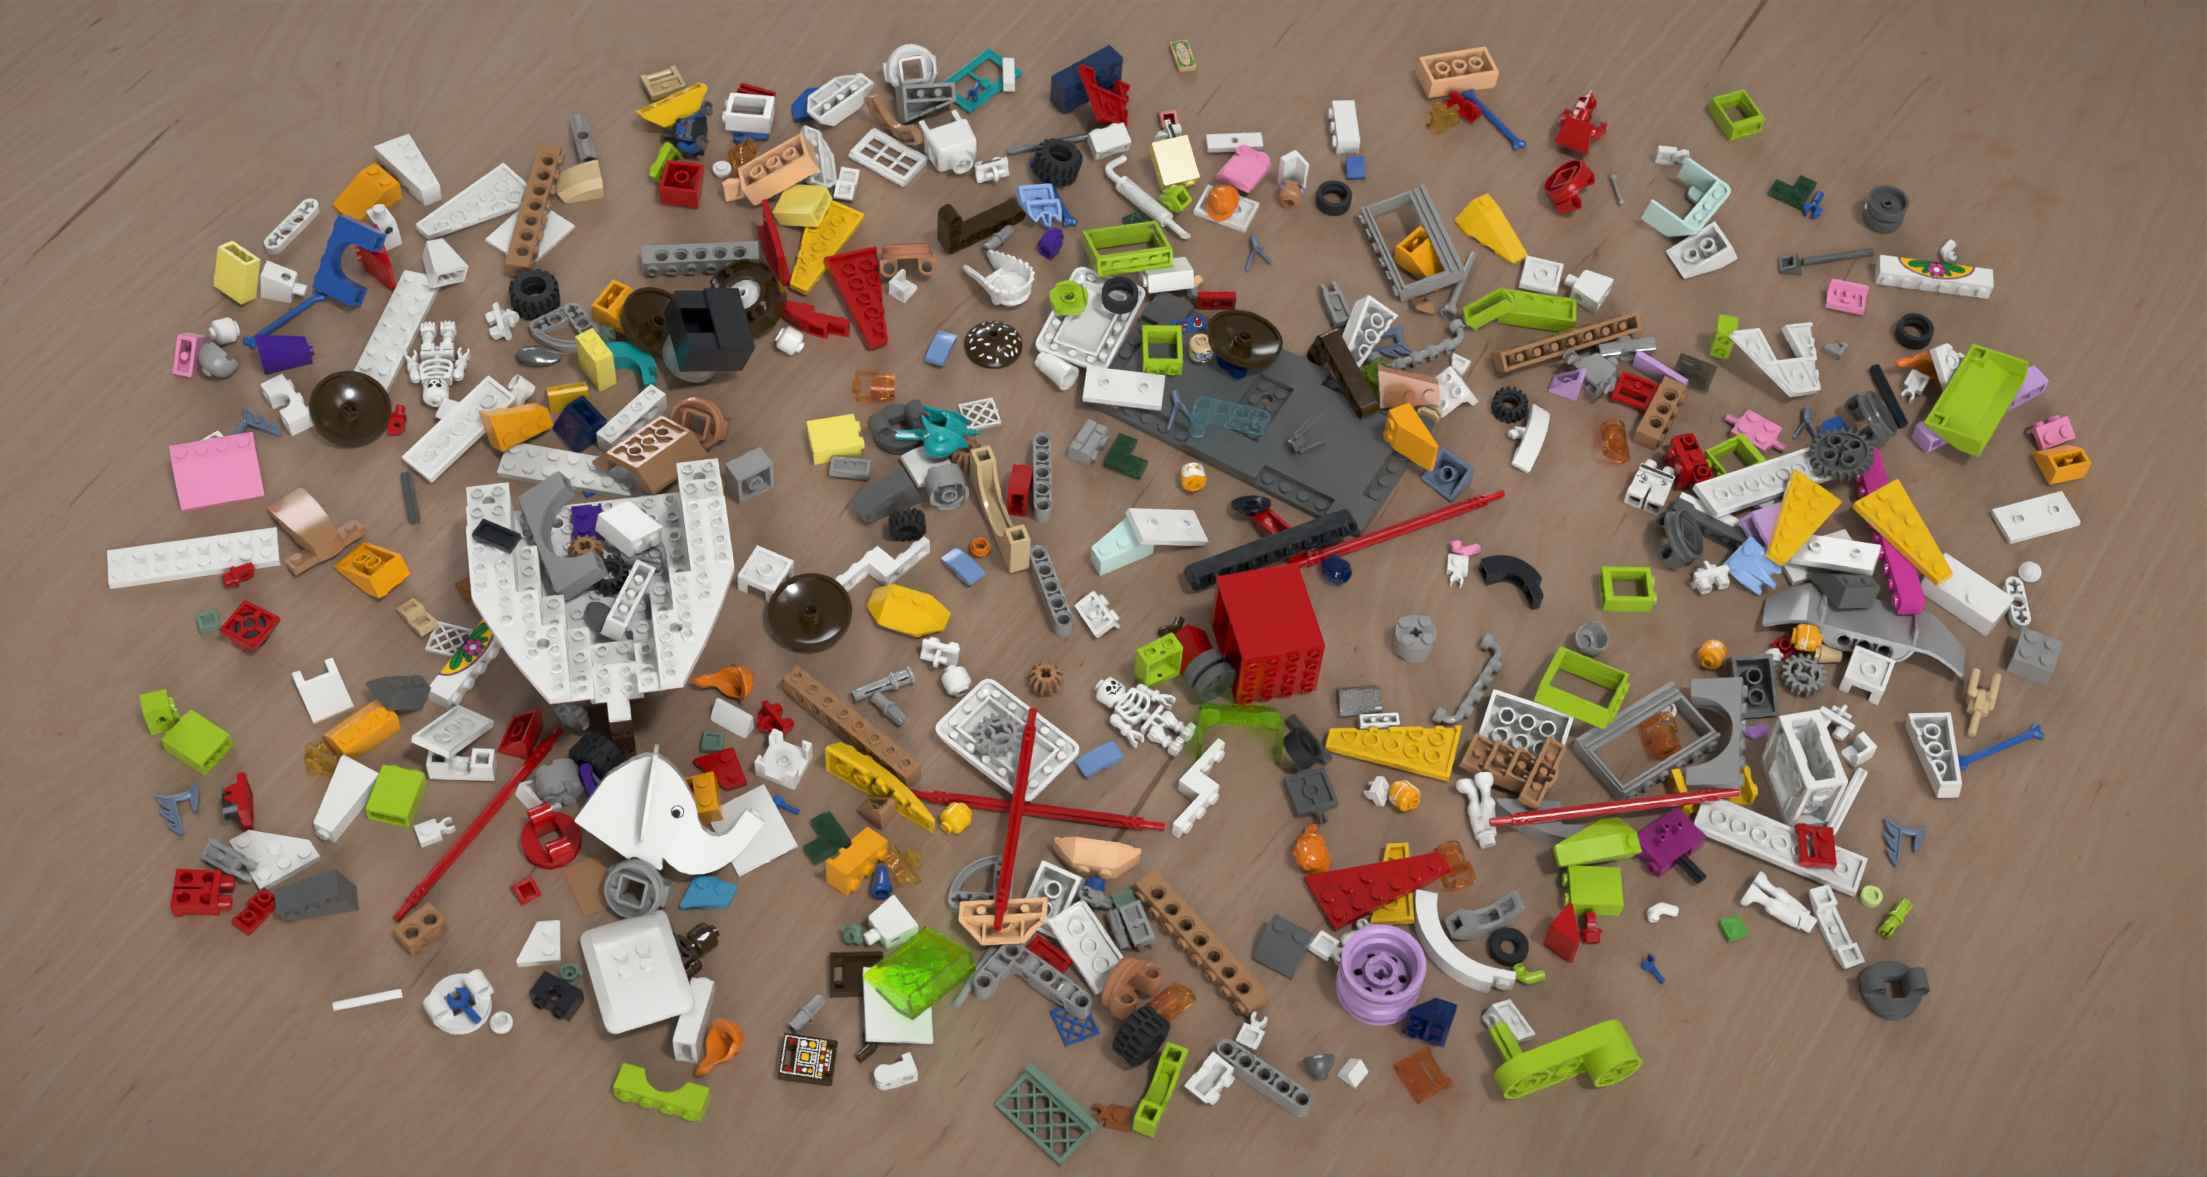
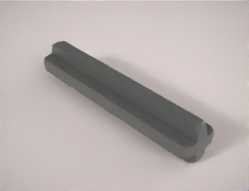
M410 471L402 472L400 476L409 522L411 524L419 523L420 514L412 474Z
M1296 714L1289 716L1287 724L1292 730L1300 727L1314 737L1322 752L1320 762L1324 765L1331 762L1332 755Z

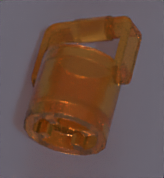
M748 138L728 151L729 162L737 178H740L738 168L755 159L758 153L756 142L752 138Z
M857 371L855 373V380H853L855 400L857 402H877L878 399H895L894 373ZM860 376H871V396H859L861 392Z
M1618 419L1603 422L1599 427L1603 454L1618 463H1627L1630 461L1624 422Z
M1669 711L1659 713L1641 723L1640 728L1647 745L1651 744L1656 759L1664 761L1682 749L1676 732L1679 731L1674 716ZM1669 717L1672 725H1661L1647 733V727L1653 726Z
M1447 841L1434 849L1433 853L1440 852L1450 868V873L1440 878L1445 888H1461L1474 884L1476 881L1475 872L1471 862L1466 860L1459 841ZM1467 870L1468 879L1462 878L1448 881L1447 877L1460 875Z
M1171 983L1144 1006L1149 1005L1170 1023L1194 1003L1196 997L1191 989L1178 983ZM1177 991L1186 998L1180 1002L1173 992Z

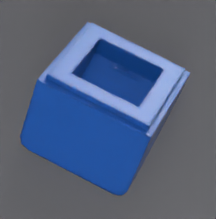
M1364 156L1346 157L1345 171L1347 180L1366 178Z

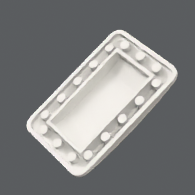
M1086 267L1076 268L1069 280L1075 281L1077 285L1086 288L1088 304L1082 314L1059 316L1053 309L1036 340V349L1039 352L1051 353L1066 362L1086 369L1087 366L1109 368L1145 299V290L1137 285L1139 292L1138 302L1131 312L1125 314L1112 313L1103 306L1101 295L1104 283L1113 277H1098L1092 269ZM1114 290L1109 293L1111 298L1118 301H1124L1131 297L1128 292L1123 290ZM1066 296V299H1067V300H1072V299H1073V298H1070V296Z
M985 679L936 724L935 731L938 737L960 756L1013 795L1022 740H1020V746L1015 747L1014 753L1007 751V756L999 753L998 757L995 756V752L987 755V749L981 750V744L976 743V729H978L979 722L983 723L984 716L990 719L991 713H994L995 717H997L1002 712L1003 717L1010 714L1011 721L1017 719V725H1021V733L1023 735L1030 707L996 681ZM1038 713L1035 722L1037 729L1025 801H1031L1039 795L1079 754L1078 744Z
M656 910L647 916L620 920L587 930L581 935V946L605 1028L608 1032L613 1034L625 1032L686 1013L694 1007L692 991L668 917L664 911Z

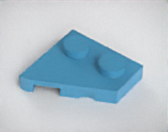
M695 874L679 908L681 911H687V908L698 907L701 910L729 908L738 891V886L707 874Z

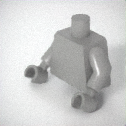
M1568 349L1562 356L1568 359L1567 363L1569 365L1573 364L1571 371L1582 368L1587 370L1582 388L1595 399L1603 392L1607 394L1614 391L1617 381L1615 377L1617 372L1616 366L1618 365V361L1614 356H1610L1607 359L1600 353L1578 356L1571 349Z

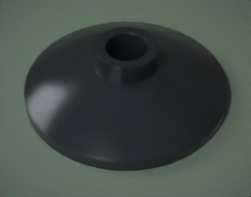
M1257 495L1242 496L1231 502L1232 509L1245 513L1247 516H1255L1258 512L1264 511L1271 506L1269 498Z

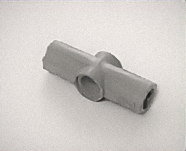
M581 114L574 115L570 119V125L581 163L597 160L586 117L581 116Z
M1621 336L1612 342L1596 344L1595 350L1596 353H1600L1605 359L1614 356L1615 358H1620L1621 361H1630L1635 358L1639 350L1645 354L1655 353L1656 342L1652 336L1631 339L1630 336Z

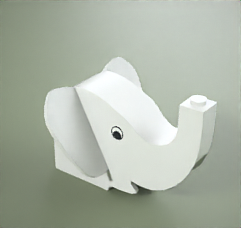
M655 744L653 753L645 752L633 756L608 771L575 816L574 821L627 859L637 857L648 862L654 868L661 870L664 858L678 871L690 875L713 872L731 862L744 850L764 824V820L761 818L763 815L754 808L751 810L745 808L727 831L720 833L712 832L704 827L698 816L694 795L684 776L668 758L658 753V744Z

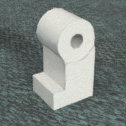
M910 1052L901 1055L902 1061L892 1065L883 1064L875 1069L874 1083L879 1090L893 1089L918 1080V1071Z

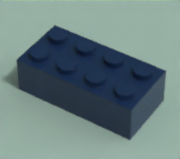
M1108 45L1051 76L1050 102L1063 115L1090 101L1077 68L1080 65L1084 64L1093 68L1097 86L1105 90L1112 89L1114 82L1121 80L1123 57L1112 46Z

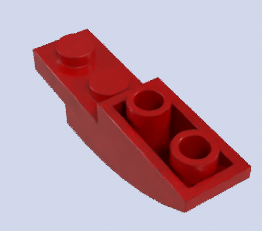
M787 299L781 318L790 325L807 334L823 339H828L829 334L849 337L850 319L815 312L814 305Z

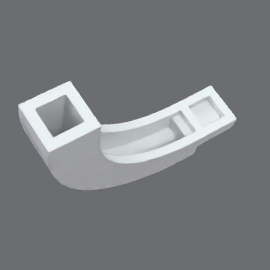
M1416 889L1413 899L1414 925L1419 941L1430 959L1448 976L1477 991L1489 993L1491 986L1500 990H1512L1516 972L1480 964L1461 953L1450 942L1441 927L1437 913L1438 893Z

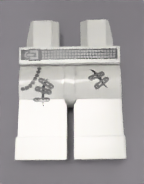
M1647 459L1644 464L1641 463L1626 493L1624 503L1641 509L1647 493L1650 492L1643 510L1658 516L1662 512L1675 479V470L1668 466L1664 467L1663 471L1655 469L1657 463ZM1630 496H1634V497L1639 498V499H1641V500H1640V501H1634V500L1631 499ZM1649 503L1659 506V508L1654 509Z

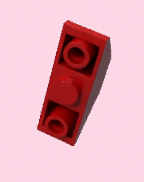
M1694 433L1675 436L1674 438L1679 437L1694 467L1690 483L1695 485L1714 478Z

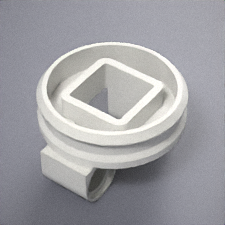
M906 44L898 47L892 52L888 61L882 63L884 81L890 82L894 88L900 85L934 83L938 74L935 55H932L926 48L916 44ZM918 59L920 76L922 78L904 80L901 62Z
M476 969L468 974H454L442 979L435 985L430 995L424 999L423 1006L434 1025L444 1032L466 1034L478 1029L488 1019L492 1008L490 995L494 991L482 970ZM455 988L466 989L474 1003L472 1008L482 1018L478 1024H474L464 1012L454 1016L447 1003L448 993L454 999L459 996Z

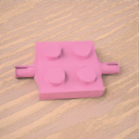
M1749 409L1739 419L1729 413L1724 421L1734 425L1729 437L1733 438L1744 433L1762 455L1772 447L1782 453L1787 445L1777 441L1782 427Z

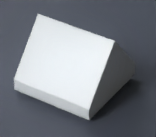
M1350 1058L1338 1072L1337 1076L1355 1089L1368 1074V1070L1361 1059Z

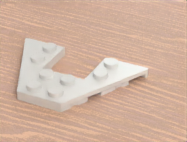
M1812 322L1785 325L1781 329L1796 357L1792 359L1777 360L1760 328L1737 330L1729 334V337L1789 397L1816 394L1821 390L1818 380L1819 371L1815 368L1817 355L1814 347L1815 339L1811 336L1810 327L1813 326Z

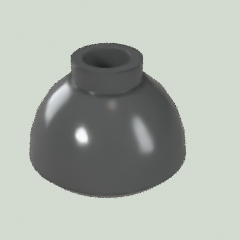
M1330 1053L1305 1057L1303 1063L1305 1068L1315 1076V1079L1326 1078L1334 1064V1055Z

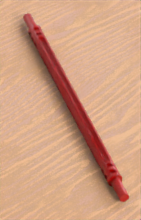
M1499 490L1488 495L1481 494L1304 555V558L1287 564L1298 562L1299 568L1304 566L1310 567L1488 505L1489 502L1505 497V493L1503 490Z
M1036 708L1029 709L1027 724L1024 725L994 905L996 912L993 929L996 931L1002 930L1004 913L1007 912L1037 729L1035 726Z
M558 726L546 740H543L537 746L535 751L530 754L528 759L423 880L412 890L410 895L405 898L406 902L392 917L396 922L399 923L412 907L415 908L421 902L423 897L427 895L429 890L517 790L519 784L524 782L538 764L542 762L544 757L548 755L553 749V744L564 733L561 727Z
M1718 788L1510 813L1509 816L1489 818L1490 827L1508 824L1517 826L1719 801L1721 798L1740 796L1739 789L1718 790Z
M910 789L918 799L929 800V803L950 805L954 802H962L969 808L1010 813L1012 800L937 790L929 792ZM1024 802L1022 814L1143 830V828L1159 831L1165 830V822L1144 820L1143 817Z

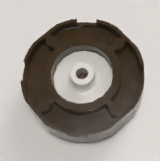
M748 258L735 260L717 271L710 280V288H739L752 337H756L776 325L785 310L787 302L786 290L771 266L764 261H750Z

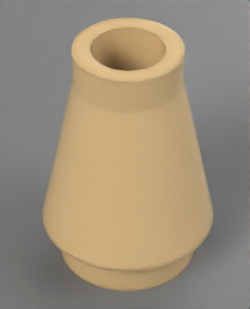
M1823 644L1817 646L1815 651L1809 652L1811 660L1818 659L1817 663H1840L1842 659V651Z

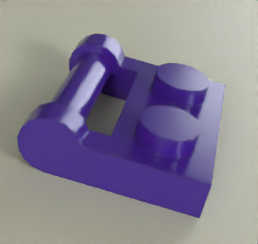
M585 763L580 766V774L584 782V792L588 799L598 784L593 782L592 765Z

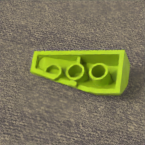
M1619 817L1600 819L1553 846L1558 867L1627 860L1642 852L1637 832Z

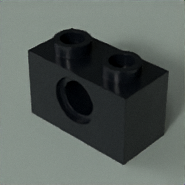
M545 970L529 991L531 1002L536 1008L546 1009L559 1020L565 1019L569 1022L585 1001L583 990ZM554 996H560L557 1000L551 999Z

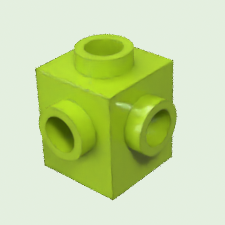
M1170 185L1163 189V193L1158 197L1162 206L1170 213L1182 212L1192 201L1184 185Z

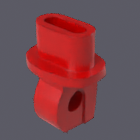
M397 404L395 412L390 416L388 423L389 436L402 435L405 432L407 415H405L406 408L404 405Z
M252 562L238 567L232 566L229 568L230 571L222 573L221 576L227 588L235 584L238 587L240 586L239 582L247 581L254 577L255 569Z
M1584 912L1585 929L1579 931V934L1583 935V944L1601 943L1600 934L1603 933V930L1596 929L1595 912Z

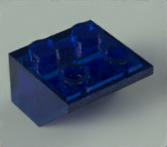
M582 395L565 406L554 423L552 430L573 452L579 453L597 442L596 433L607 424V419Z
M1436 997L1409 1008L1401 1033L1406 1034L1412 1039L1418 1038L1427 1041L1432 1046L1444 1047L1458 1005Z

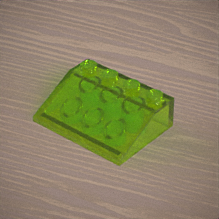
M925 926L866 971L862 977L898 1013L914 1020L976 971L971 949Z

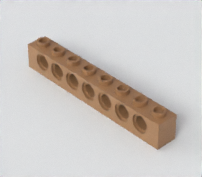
M538 143L505 261L506 275L515 276L517 274L520 275L521 271L535 270L536 261L534 258L539 255L540 250L538 243L543 240L544 230L542 229L548 222L547 211H551L552 208L551 196H555V182L560 179L561 171L559 167L564 164L565 155L562 154L561 146Z
M1628 311L1492 352L1491 355L1495 371L1506 372L1565 354L1568 349L1575 351L1641 331L1642 326L1638 311Z
M798 665L783 677V692L847 744L853 746L859 753L873 758L876 763L892 773L908 788L921 778V764Z
M1156 869L1135 883L1134 896L1136 900H1140L1141 904L1143 903L1146 906L1150 916L1162 924L1163 930L1168 935L1173 936L1178 947L1190 955L1193 964L1197 967L1200 966L1206 978L1219 987L1221 995L1233 1003L1235 1010L1239 1014H1243L1248 1019L1254 1011L1258 1012L1268 1004L1269 993ZM1154 896H1158V897H1160L1161 899L1157 900V899H1154L1153 897H1154ZM1167 912H1173L1175 915H1169ZM1182 927H1186V928H1188L1189 930H1188V931H1184V930H1182L1181 928H1182ZM1195 943H1201L1204 946H1197ZM1209 959H1216L1217 962H1211ZM1229 974L1232 978H1226L1223 975ZM1238 990H1244L1246 994H1240Z

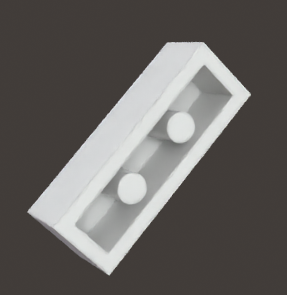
M1003 58V91H1015L1014 58Z
M1359 714V730H1369L1371 727H1377L1378 730L1399 727V714Z

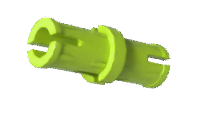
M1902 898L1895 909L1889 911L1887 919L1878 929V933H1881L1882 937L1889 939L1895 929L1904 923L1905 916L1913 908V904H1910L1911 902L1908 899Z

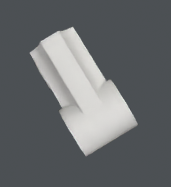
M519 374L514 376L508 385L509 392L518 400L514 406L523 405L525 400L530 398L535 390V386Z

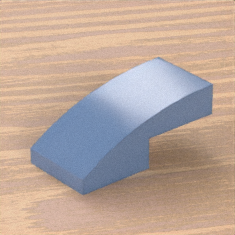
M939 330L929 347L925 361L944 366L949 359L951 349L957 342L958 335Z
M957 547L941 558L942 564L955 571L957 578L968 585H972L985 575L984 570Z
M1111 741L1089 751L1075 760L1084 776L1089 779L1104 768L1109 770L1125 759L1115 742Z

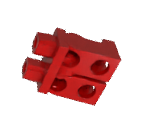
M176 868L170 905L173 916L183 917V914H212V916H219L220 911L232 910L233 897L232 895H223V891L235 890V877L223 875L222 870Z

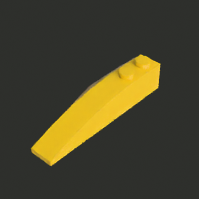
M841 741L828 745L825 748L827 772L868 796L894 798L895 812L931 833L935 831V819L923 803L908 787L892 773L876 763L873 758L859 753L853 746L846 745Z

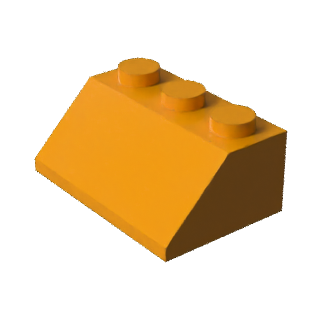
M374 700L323 734L322 737L340 758L342 755H345L353 760H357L401 730L398 716L393 710H386L379 700Z

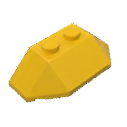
M696 83L640 110L634 111L636 116L662 127H674L678 118H686L699 110L707 91V85Z
M896 584L873 589L866 608L879 626L915 637L930 635L935 632H944L951 617V612L932 595Z

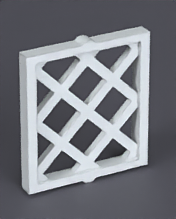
M993 397L958 405L960 414L972 422L970 426L967 425V429L980 430L1001 425L998 409L995 406ZM989 403L992 404L993 410L987 408ZM976 406L982 408L980 412L974 411ZM963 409L969 411L967 415L963 414ZM985 410L991 412L988 417L982 414ZM971 413L977 415L975 420L969 417ZM993 414L996 415L997 420L991 418ZM980 417L986 419L984 423H981L977 420Z
M437 621L439 626L430 634L425 651L452 658L454 654L449 652L453 650L456 653V649L464 643L462 637L467 634L470 636L474 630ZM438 628H441L443 632L436 635ZM455 631L457 636L450 638L448 633ZM445 635L447 640L440 643L438 638ZM459 638L461 643L454 646L452 641ZM435 639L438 644L431 647L430 645ZM450 643L451 648L444 650L442 645Z

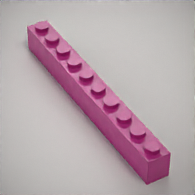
M1874 448L1875 458L1873 466H1870V471H1865L1864 476L1858 474L1857 480L1854 478V483H1857L1858 496L1860 499L1889 484L1878 448ZM1867 522V526L1872 532L1873 544L1881 545L1878 560L1881 561L1882 575H1885L1887 591H1890L1891 605L1895 607L1896 614H1921L1926 600L1915 566Z

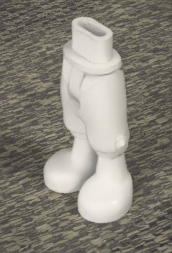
M1490 772L1477 773L1474 775L1475 780L1461 779L1456 782L1458 792L1466 794L1469 798L1470 803L1467 807V813L1475 839L1479 841L1481 849L1496 844V826L1490 827L1489 818L1496 817V803L1491 797V786L1493 785L1494 778ZM1479 789L1482 797L1481 803L1479 801Z
M1761 871L1740 901L1743 906H1748L1752 902H1758L1765 906V910L1770 915L1798 930L1801 928L1808 933L1817 922V919L1810 915L1811 911L1807 910L1800 902L1789 895L1786 890L1779 887L1775 888ZM1761 890H1763V891H1765L1766 893H1768L1769 895H1771L1772 898L1768 897V896H1767L1766 894H1764Z

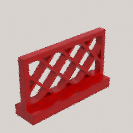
M763 199V225L757 226V232L764 258L779 278L783 287L790 286L791 276L777 226L774 223L768 199Z

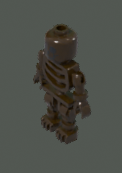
M704 922L698 924L687 932L686 940L681 934L676 935L673 932L688 982L691 980L690 977L700 972L703 967L697 954L704 956L719 944L717 937L720 934L713 924L711 926Z

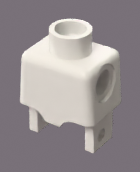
M956 110L951 111V123L929 130L924 120L918 122V129L921 131V136L924 140V152L939 172L953 169L956 174H963L972 168L976 160L977 140L968 121L961 119Z

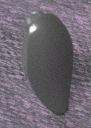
M536 345L522 347L516 353L519 362L522 363L523 361L534 366H551L562 360L561 352Z
M590 602L586 607L588 618L593 626L601 632L611 608L601 602Z

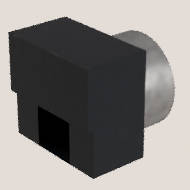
M704 288V290L674 291L664 311L670 333L662 349L663 360L667 368L680 379L693 383L708 381L715 376L717 371H742L753 353L755 345L739 288Z

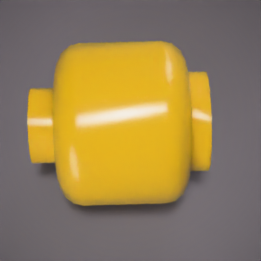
M962 802L951 803L940 814L942 822L940 826L946 833L960 834L971 824L972 812Z

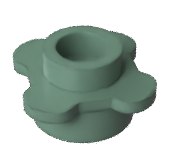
M602 325L601 330L598 332L604 343L616 342L614 328Z
M851 923L841 926L840 930L844 935L843 942L846 945L851 943L860 945L863 943V929L859 924Z
M565 963L556 977L576 986L578 978L583 976V970L577 968L574 964Z

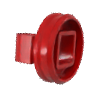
M1575 159L1566 162L1548 177L1544 184V194L1548 196L1552 203H1555L1554 207L1560 214L1565 215L1577 211L1582 206L1577 192L1584 187L1594 184V173L1588 165H1585L1583 160Z
M547 801L526 810L529 821L521 834V844L526 858L535 866L545 869L560 868L573 861L582 845L580 828L574 819L565 813L552 811ZM559 830L562 837L546 843V851H544L538 838Z

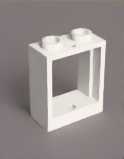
M730 93L729 100H725V111L722 113V122H725V130L770 134L775 114V96ZM733 110L754 111L764 113L763 115L733 113Z

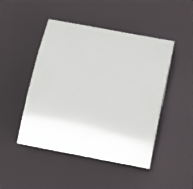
M924 446L911 450L900 457L917 488L925 487L924 480L929 468L952 464L948 457L939 459L929 457L924 452Z

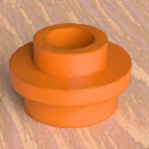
M983 537L975 538L970 544L971 553L977 557L986 556L990 552V543Z

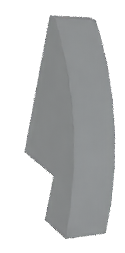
M1497 798L1495 802V814L1498 817L1509 816L1510 813L1534 811L1517 799ZM1541 801L1537 810L1561 807V802ZM1562 820L1517 826L1508 824L1521 834L1550 846H1554L1583 830V825L1562 824Z

